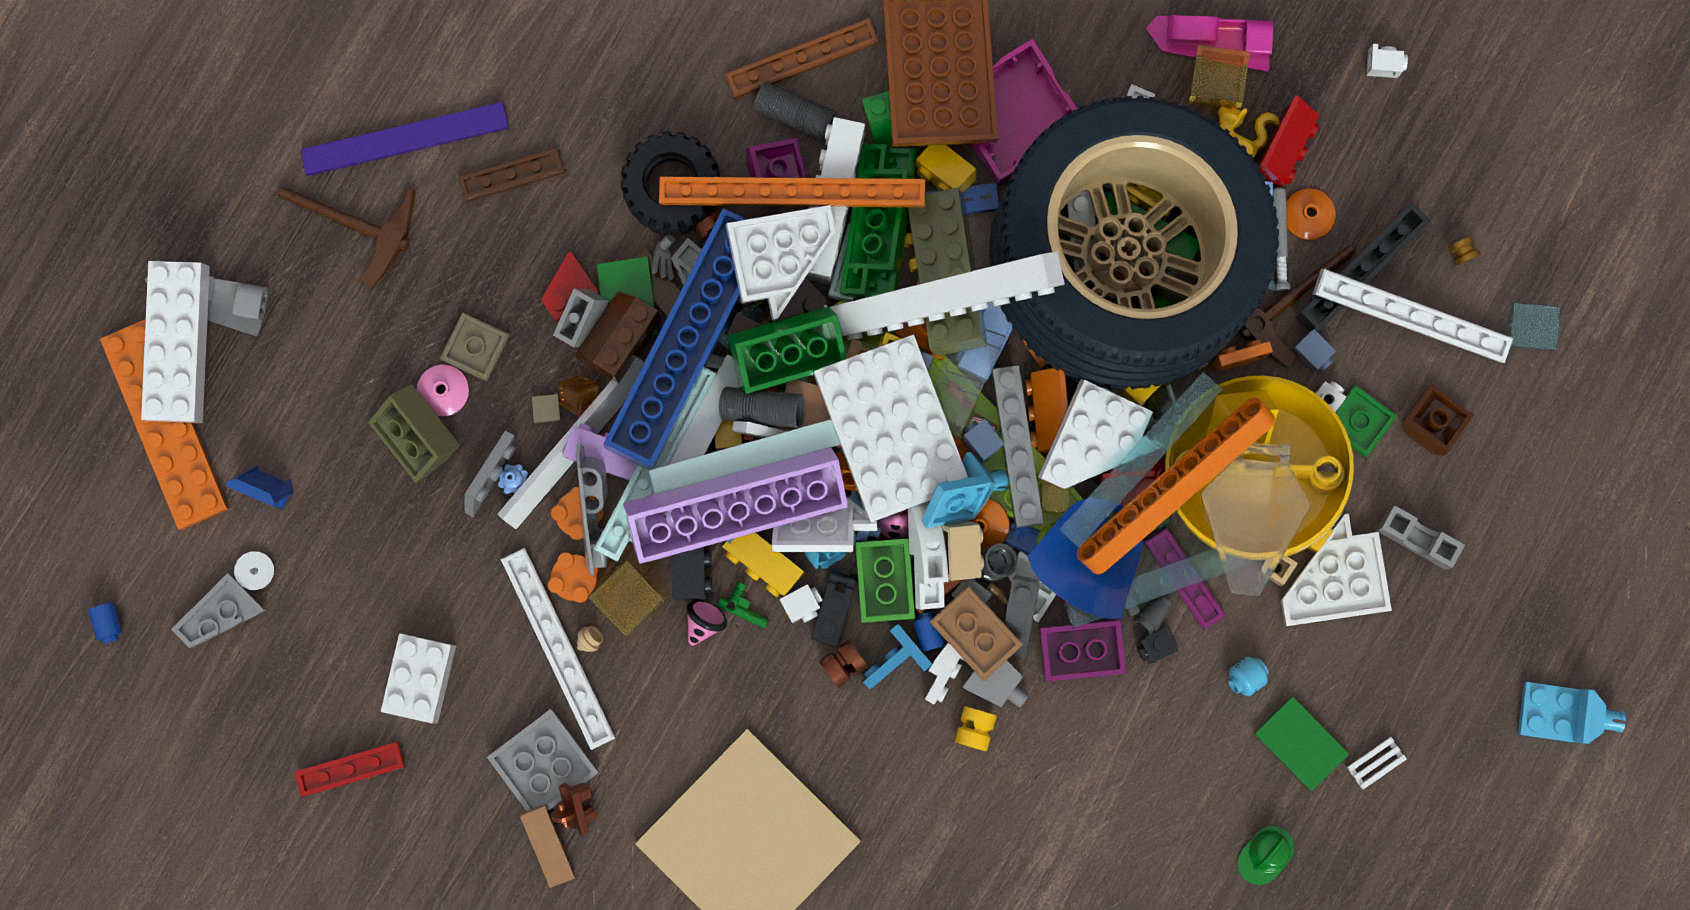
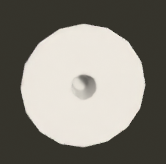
M251 551L243 554L237 560L234 567V575L242 587L248 590H259L271 582L274 575V566L272 560L266 554Z

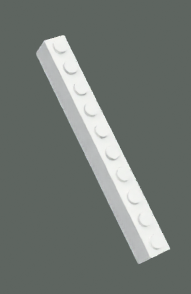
M1051 252L830 308L838 315L842 337L847 336V340L851 341L863 338V332H867L868 336L881 334L884 327H887L888 331L902 329L905 322H908L909 327L924 324L923 318L929 317V322L945 319L944 313L950 312L951 317L966 314V308L971 307L972 312L987 309V303L993 302L994 306L1010 303V297H1015L1016 301L1032 298L1031 292L1037 291L1038 296L1055 293L1054 287L1065 284L1058 252Z

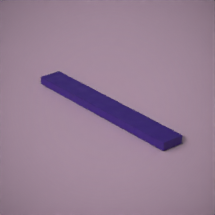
M500 102L301 149L306 175L311 176L509 129L504 104Z

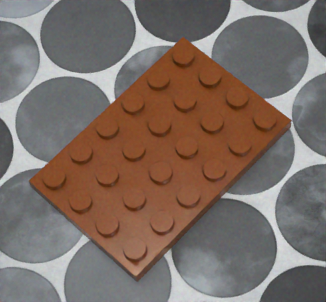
M882 0L892 147L997 143L998 127L988 0Z

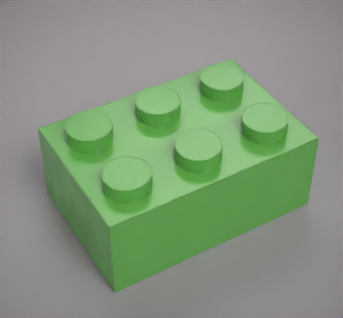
M909 539L856 542L861 622L872 623L915 619Z

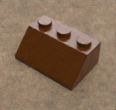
M618 291L575 354V357L619 384L662 320L659 311L635 296Z

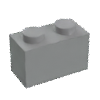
M574 288L553 336L572 347H581L606 310L609 300L590 289Z

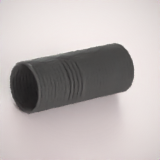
M767 81L762 84L753 105L754 112L756 111L758 114L770 117V119L791 128L794 127L797 131L800 130V132L802 131L820 139L822 142L825 141L827 125L833 124V119L837 114L834 109L824 107L822 104H817L815 101H810L803 96H798L796 93Z
M726 386L720 395L719 415L723 421H742L761 425L799 428L804 419L805 400L802 394L758 390L746 394L740 387Z

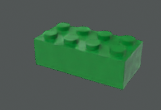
M829 306L727 335L738 384L746 394L814 375L813 372L818 369L846 360L838 315Z

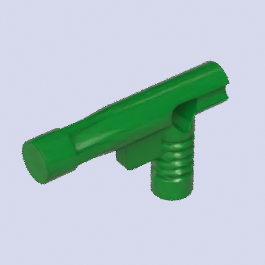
M738 581L730 599L727 600L721 597L717 607L765 629L769 619L748 610L750 601L741 597L747 585ZM734 601L735 610L729 609L727 605Z

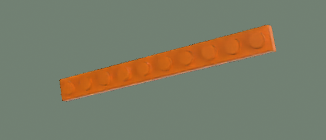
M660 177L659 204L925 207V179Z

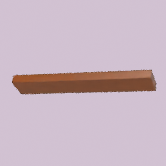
M870 18L727 72L725 76L734 99L760 90L765 81L772 84L778 83L879 44V40Z

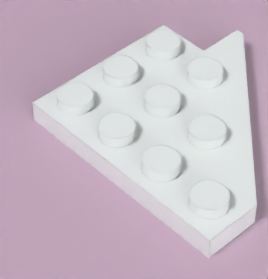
M831 205L726 224L741 303L768 299L772 321L778 319L836 231Z
M1081 379L1038 478L1065 489L1160 449L1161 444L1143 437L1153 411Z
M846 496L847 508L773 527L772 551L853 552L854 531H877V521L870 523L866 512Z
M1349 514L1342 515L1334 526V531L1320 551L1312 556L1281 599L1285 626L1392 611L1379 532L1352 536Z

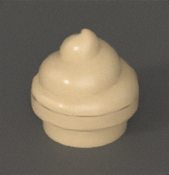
M592 625L583 627L577 635V649L586 652L597 651L604 641L600 630Z

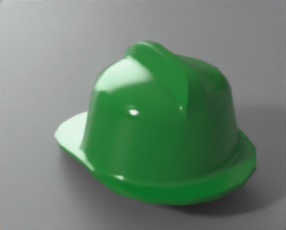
M1267 826L1259 830L1238 856L1237 866L1244 880L1254 885H1264L1275 879L1294 854L1292 837L1279 826Z

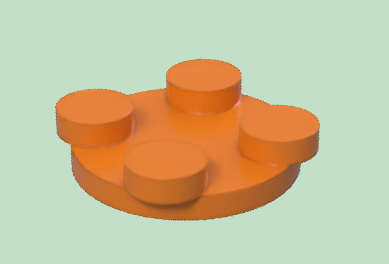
M579 487L573 488L571 492L564 495L559 500L557 506L551 510V516L556 520L559 528L574 540H581L583 538ZM589 496L592 500H596L595 497ZM603 509L597 513L598 525L604 517Z
M566 552L559 555L558 561L551 571L548 588L563 599L583 603L588 599V596L596 586L599 570L594 568V575H590L586 568L585 557L571 555Z

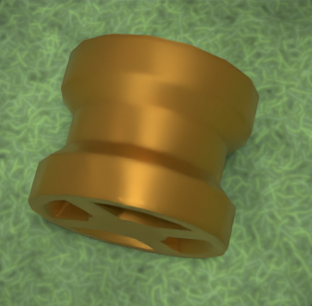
M1468 236L1447 247L1449 252L1455 256L1454 262L1456 266L1481 255L1479 249H1475L1473 246L1474 240L1472 236Z

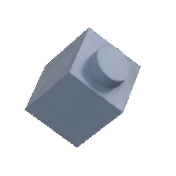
M1315 329L1309 332L1291 350L1298 355V358L1313 373L1319 368L1324 371L1334 361L1331 356L1336 352Z
M985 419L979 424L975 420L963 430L966 434L961 438V441L981 463L1004 446V442Z

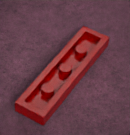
M394 742L295 771L294 773L301 797H306L405 768V763L399 742Z

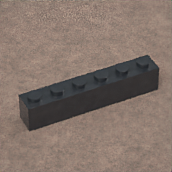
M1411 202L1339 274L1367 284L1431 220ZM1316 296L1296 318L1310 332L1313 329L1319 332L1344 305Z

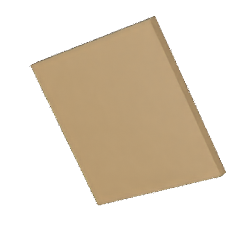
M746 729L635 844L701 910H795L861 840L760 740Z

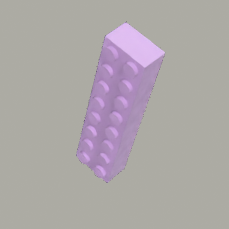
M831 447L623 503L634 551L639 564L848 507L839 460Z

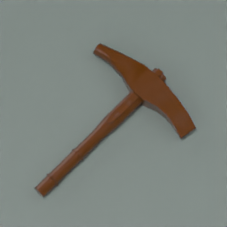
M281 187L278 197L376 239V250L372 262L359 279L371 288L387 272L400 251L408 249L409 239H407L413 213L415 190L405 189L400 206L382 228L360 218L342 213L284 187Z
M1348 245L1341 252L1336 253V256L1314 271L1313 274L1295 288L1281 296L1264 311L1257 308L1240 329L1242 337H1245L1247 340L1251 338L1253 341L1261 339L1262 343L1270 341L1273 352L1269 355L1289 367L1298 355L1281 342L1275 333L1271 321L1316 285L1321 269L1332 272L1356 252L1353 247Z

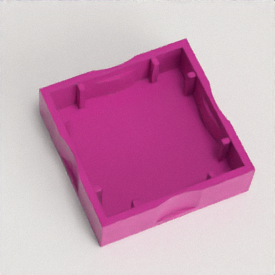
M1033 39L1003 56L993 65L998 142L971 144L997 186L1010 180L1022 155L1046 128L1049 129L1053 122L1059 120L1064 115L1068 116L1074 109L1077 110L1070 96L1058 84L1051 66Z

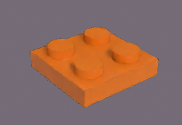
M1261 339L1247 343L1246 346L1238 351L1236 347L1220 351L1221 353L1217 354V358L1212 362L1214 373L1265 359L1273 352L1270 341L1262 343Z

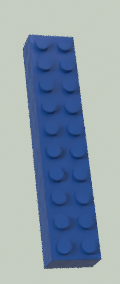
M725 208L722 209L604 441V449L647 470L655 468L740 299L726 224L747 219Z

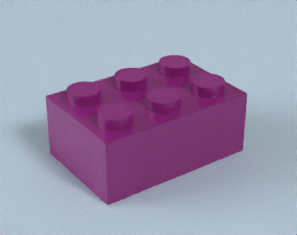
M1120 620L1038 629L1044 682L1126 674Z

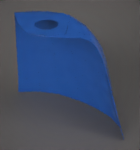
M1087 498L1072 505L1027 557L1033 572L1040 581L1069 604L1098 617L1122 619L1124 607L1139 562L1142 540L1102 574H1094L1077 558V550L1099 527H1102L1109 521L1107 518L1108 511L1114 510L1119 512L1124 506L1110 501Z

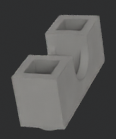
M1395 505L1388 507L1375 531L1445 570L1453 568L1465 546L1463 543L1443 532H1436L1423 526L1417 521L1418 518Z

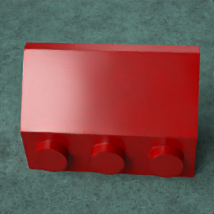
M1296 95L1287 106L1258 164L1260 172L1266 177L1265 181L1273 182L1274 187H1283L1286 183L1291 184L1297 173V170L1293 168L1297 160L1302 162L1308 150V147L1304 145L1308 137L1314 138L1320 126L1316 123L1319 114Z

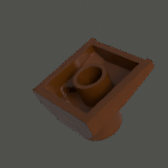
M1431 383L1409 414L1403 418L1402 428L1410 438L1430 453L1445 456L1474 414L1469 413Z

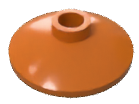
M1312 188L1301 189L1292 194L1287 200V229L1294 236L1303 240H1315L1326 235L1333 227L1336 217L1335 207L1332 200L1322 191ZM1308 208L1315 210L1314 217L1308 216Z
M991 498L988 499V502L978 515L970 520L977 524L980 521L985 526L984 530H982L983 542L980 543L981 549L1002 543L1008 536L1010 530L1009 516L1004 507Z

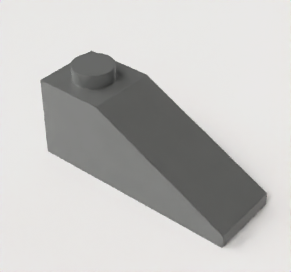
M1017 575L1012 580L1004 624L1023 644L1012 656L1026 658L1041 581Z

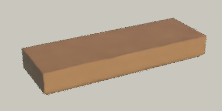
M546 804L521 813L520 818L549 887L552 888L575 879V874Z

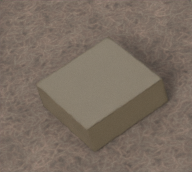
M558 394L532 397L535 424L561 421Z

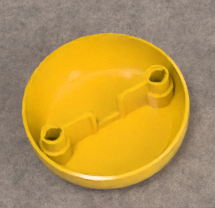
M1264 375L1235 378L1223 382L1199 396L1178 420L1168 443L1165 460L1166 471L1207 435L1217 395L1266 391L1279 408L1267 452L1239 455L1176 510L1187 528L1202 542L1225 555L1252 561L1285 558L1310 547L1321 539L1341 516L1350 496L1354 476L1351 443L1345 427L1333 409L1316 393L1298 383ZM1323 466H1330L1334 469V471L1317 470H1320Z

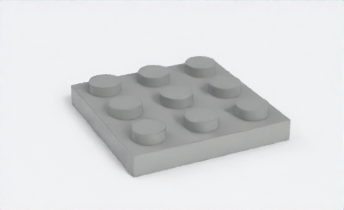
M553 709L548 710L487 757L526 811L546 804L548 811L551 810L558 802L562 801L559 785L567 783L573 787L580 783L585 784L599 773Z

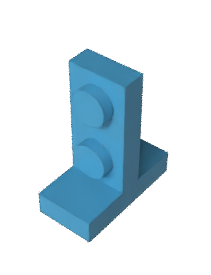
M899 624L892 628L890 632L903 648L899 651L895 647L884 656L887 662L880 668L875 664L864 673L867 679L863 682L869 689H872L909 656L914 659L923 671H926L932 665Z

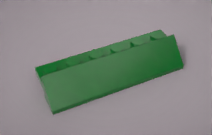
M862 144L857 178L914 179L918 152L915 148H890L887 144ZM908 207L852 208L840 286L841 295L860 300L898 290L909 215Z

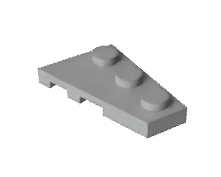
M507 431L503 433L464 494L465 513L473 518L486 498L493 482L500 476L506 459L510 460L515 452L516 446H514L513 434Z
M227 573L171 630L188 648H193L267 610L230 573Z

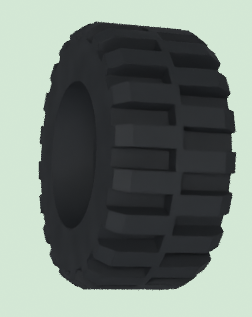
M664 131L662 136L658 137L652 134L647 137L648 141L645 143L641 141L637 143L634 153L629 152L626 157L627 163L626 166H622V181H620L621 190L624 195L623 198L632 215L644 227H649L651 231L656 233L661 231L665 232L666 235L671 234L672 236H674L675 232H680L681 235L687 234L689 229L713 214L712 211L718 206L660 205L649 195L647 188L648 178L656 167L671 161L682 162L688 165L694 172L695 177H721L715 157L712 156L710 149L706 145H702L699 139L694 136L689 138L686 137L685 133L678 131L676 135H672L670 131Z

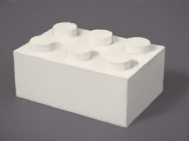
M399 633L381 712L432 724L438 723L456 645Z

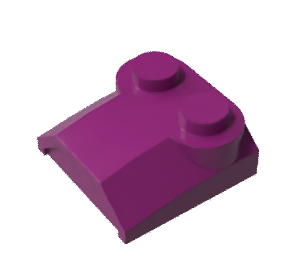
M798 138L748 147L746 149V163L750 178H807L797 143Z

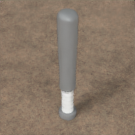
M1273 187V206L1277 209L1276 217L1279 222L1276 229H1279V247L1276 251L1278 252L1276 259L1277 283H1275L1274 288L1276 291L1290 290L1291 285L1287 281L1286 258H1288L1286 190L1283 187Z

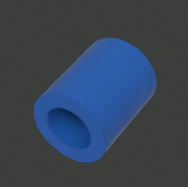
M114 602L88 609L96 640H102L103 644L118 641V635L123 634Z
M932 611L918 614V620L913 621L921 652L947 645L944 637L930 623L936 616H933Z

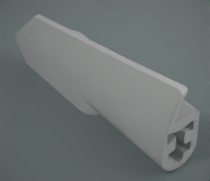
M209 276L207 320L258 336L266 310L268 288L215 279V277Z
M577 443L576 458L585 561L588 573L594 575V568L606 567L610 559L594 550L604 530L598 527L597 513L603 508L608 494L605 464L598 458L585 457L584 446L581 443ZM587 472H592V473H594L596 476H595V477L590 476V475L587 474ZM589 496H594L598 500H592Z

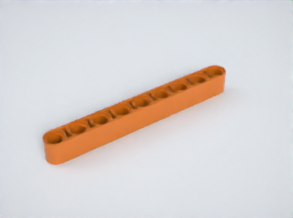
M1251 398L1244 402L1083 542L1077 550V558L1094 574H1102L1264 435L1275 423L1274 414L1259 398Z

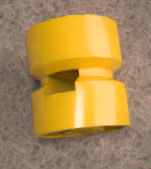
M964 706L961 716L963 726L958 728L954 742L987 752L991 739L988 732L994 729L997 715Z

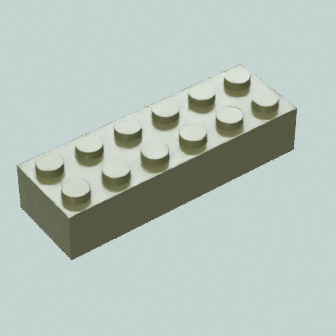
M958 188L926 194L925 207H908L920 284L976 271L965 200ZM971 307L966 308V314L951 317L950 312L944 313L945 319L929 322V317L925 318L929 348L935 356L988 346L982 310L972 312Z

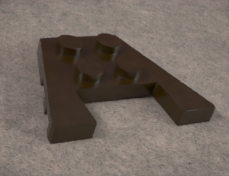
M805 277L777 320L772 321L768 303L759 323L739 312H734L724 334H733L824 308L827 299Z

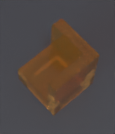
M576 375L558 382L560 406L577 416L582 415L599 395L598 385L582 375Z

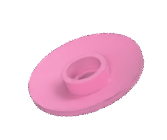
M443 364L433 366L422 374L418 381L417 391L437 416L445 417L457 413L464 407L469 396V384L465 375L460 370ZM439 385H445L446 387L443 394H438L437 392Z

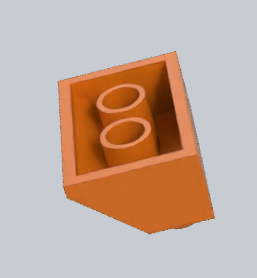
M1051 368L1031 372L1029 375L1030 379L1025 380L1026 395H1031L1032 405L1028 406V420L1034 421V432H1030L1031 447H1036L1039 453L1050 451L1068 410L1065 372L1060 369L1057 371Z

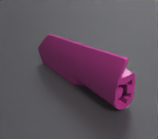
M1171 15L1156 16L1146 27V30L1161 51L1269 71V55L1272 54L1273 21Z

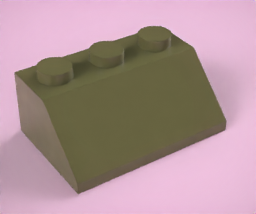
M412 384L391 394L368 422L415 483L421 481L449 459L460 446Z

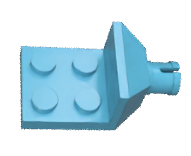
M967 452L962 463L968 477L939 483L921 521L926 528L974 519L988 502L993 491L1007 489L1006 486L1009 484L1007 473L1002 469L988 472L985 466L971 452Z
M1524 682L1518 735L1589 744L1604 733V730L1622 733L1625 728V724L1613 722V719L1626 720L1625 712L1607 710L1606 704L1595 690L1574 689Z

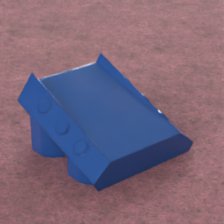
M258 465L226 481L227 487L280 509H284L289 496L294 493L291 480L285 482L258 470Z

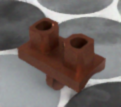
M563 783L559 785L562 801L558 802L557 808L553 810L551 814L552 820L555 823H561L563 828L578 829L579 834L583 836L588 833L587 825L597 819L592 806L587 804L582 807V802L592 797L590 788L583 783L573 787Z

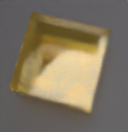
M1198 45L1188 103L1217 108L1222 106L1234 107L1240 110L1243 104L1250 52Z
M626 561L588 597L626 637H629L666 601L629 561Z

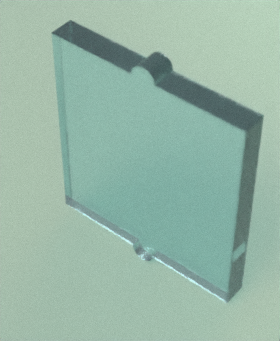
M1513 303L1512 322L1509 323V327H1511L1510 337L1513 338L1511 346L1556 351L1558 332L1561 330L1559 326L1560 307Z

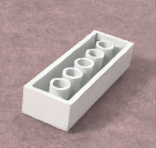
M834 117L833 124H828L826 128L825 145H827V150L822 149L820 155L819 170L822 173L821 175L816 174L815 178H856L862 144L865 139L864 123ZM809 206L808 209L816 208L819 206ZM831 207L836 231L806 275L809 281L831 285L849 207Z
M148 261L141 420L203 423L210 270L208 265L196 262Z

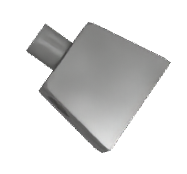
M1007 660L985 681L973 671L962 686L963 689L999 707H1002L1008 699L1020 708L1029 696L1017 687L1023 676Z

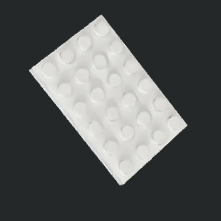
M914 335L813 372L870 523L930 501L939 483L968 477Z

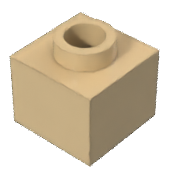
M1288 556L1280 559L1266 560L1258 572L1277 585L1283 586L1298 563ZM1274 563L1280 565L1279 573L1273 572L1272 565Z

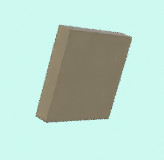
M462 312L440 360L488 382L511 335Z

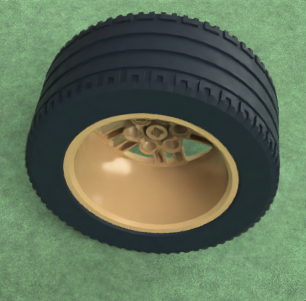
M1126 96L1125 98L1114 97L1110 101L1107 98L1100 102H1092L1088 107L1084 105L1077 110L1074 109L1068 116L1064 115L1059 120L1053 122L1049 129L1046 128L1022 155L1011 175L994 217L989 246V258L991 259L989 266L992 267L1040 254L1058 252L1065 285L1054 287L1055 293L1038 296L1037 291L1031 292L1032 298L1016 301L1015 297H1010V303L1000 307L1002 313L1004 312L1007 322L1012 323V329L1019 335V339L1021 341L1024 340L1029 350L1035 352L1038 358L1040 356L1044 358V362L1053 366L1055 370L1059 371L1060 369L1065 372L1064 375L1068 377L1070 375L1075 380L1080 381L1083 379L1099 387L1106 385L1110 389L1120 388L1125 390L1128 387H1131L1132 390L1138 388L1145 389L1151 385L1156 387L1172 382L1173 379L1178 380L1191 374L1195 369H1199L1213 359L1214 356L1224 349L1259 306L1272 279L1273 274L1271 273L1275 269L1278 252H1276L1279 247V229H1276L1279 223L1276 217L1277 209L1273 206L1274 198L1270 194V186L1265 183L1266 177L1260 172V166L1254 163L1252 154L1249 155L1247 153V148L1244 145L1241 146L1238 143L1239 139L1236 136L1232 137L1228 129L1224 130L1220 127V123L1211 121V117L1207 115L1204 117L1196 109L1193 111L1189 109V106L1184 105L1182 107L1178 105V102L1173 101L1170 103L1167 102V99L1162 98L1160 101L1155 100V97L1144 98L1143 96H1137V98H1132V96ZM1127 183L1145 186L1162 194L1163 199L1145 215L1140 213L1132 214L1126 185ZM1103 184H1111L1117 215L1110 214L1102 188ZM1088 190L1098 224L1095 227H1091L1061 216L1060 211L1072 198ZM1174 206L1181 210L1182 214L1162 230L1157 231L1154 228V224ZM1187 226H1193L1199 241L1201 261L1195 262L1167 253L1165 251L1166 242ZM1129 227L1136 229L1138 233L1132 232ZM1103 231L1114 233V237L1106 236ZM1058 232L1084 242L1083 244H1076L1059 239ZM1146 244L1152 247L1156 252L1150 251L1147 248ZM1095 253L1104 254L1107 260H1098ZM1065 257L1081 261L1082 269L1075 274ZM1139 268H1146L1149 276H1143L1139 272ZM1165 269L1198 279L1196 285L1189 284L1167 275ZM1113 272L1121 273L1125 280L1119 281L1115 279ZM1087 281L1094 287L1092 290L1085 285ZM1155 286L1186 300L1172 306L1155 309L1151 288ZM1108 296L1110 298L1116 299L1117 304L1112 303L1104 299L1103 297ZM1131 298H1137L1140 309L1132 308Z

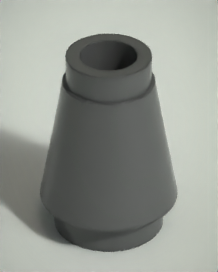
M1160 595L1136 614L1137 618L1134 621L1136 626L1148 635H1151L1153 631L1157 632L1169 609L1172 607L1171 602Z

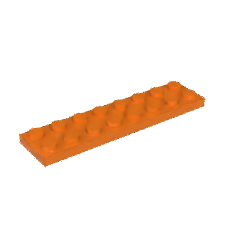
M145 319L105 336L100 341L178 530H183L227 511L229 507L194 423L141 420Z

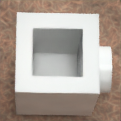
M807 584L781 598L780 601L792 623L800 619L805 623L818 616L816 611L821 609L818 603L822 602V599L815 587L810 589Z

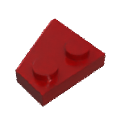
M571 251L567 253L541 299L556 322L560 320L574 288L590 289L600 294Z

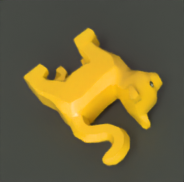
M1222 106L1218 110L1220 127L1224 130L1228 129L1230 131L1229 134L1232 137L1236 136L1239 139L1238 143L1247 148V153L1255 157L1268 140L1265 128L1266 123L1279 125L1280 120L1278 116L1269 112L1261 114L1255 123V131L1258 138L1252 142L1234 132L1242 124L1247 109L1244 108L1240 111L1234 107Z

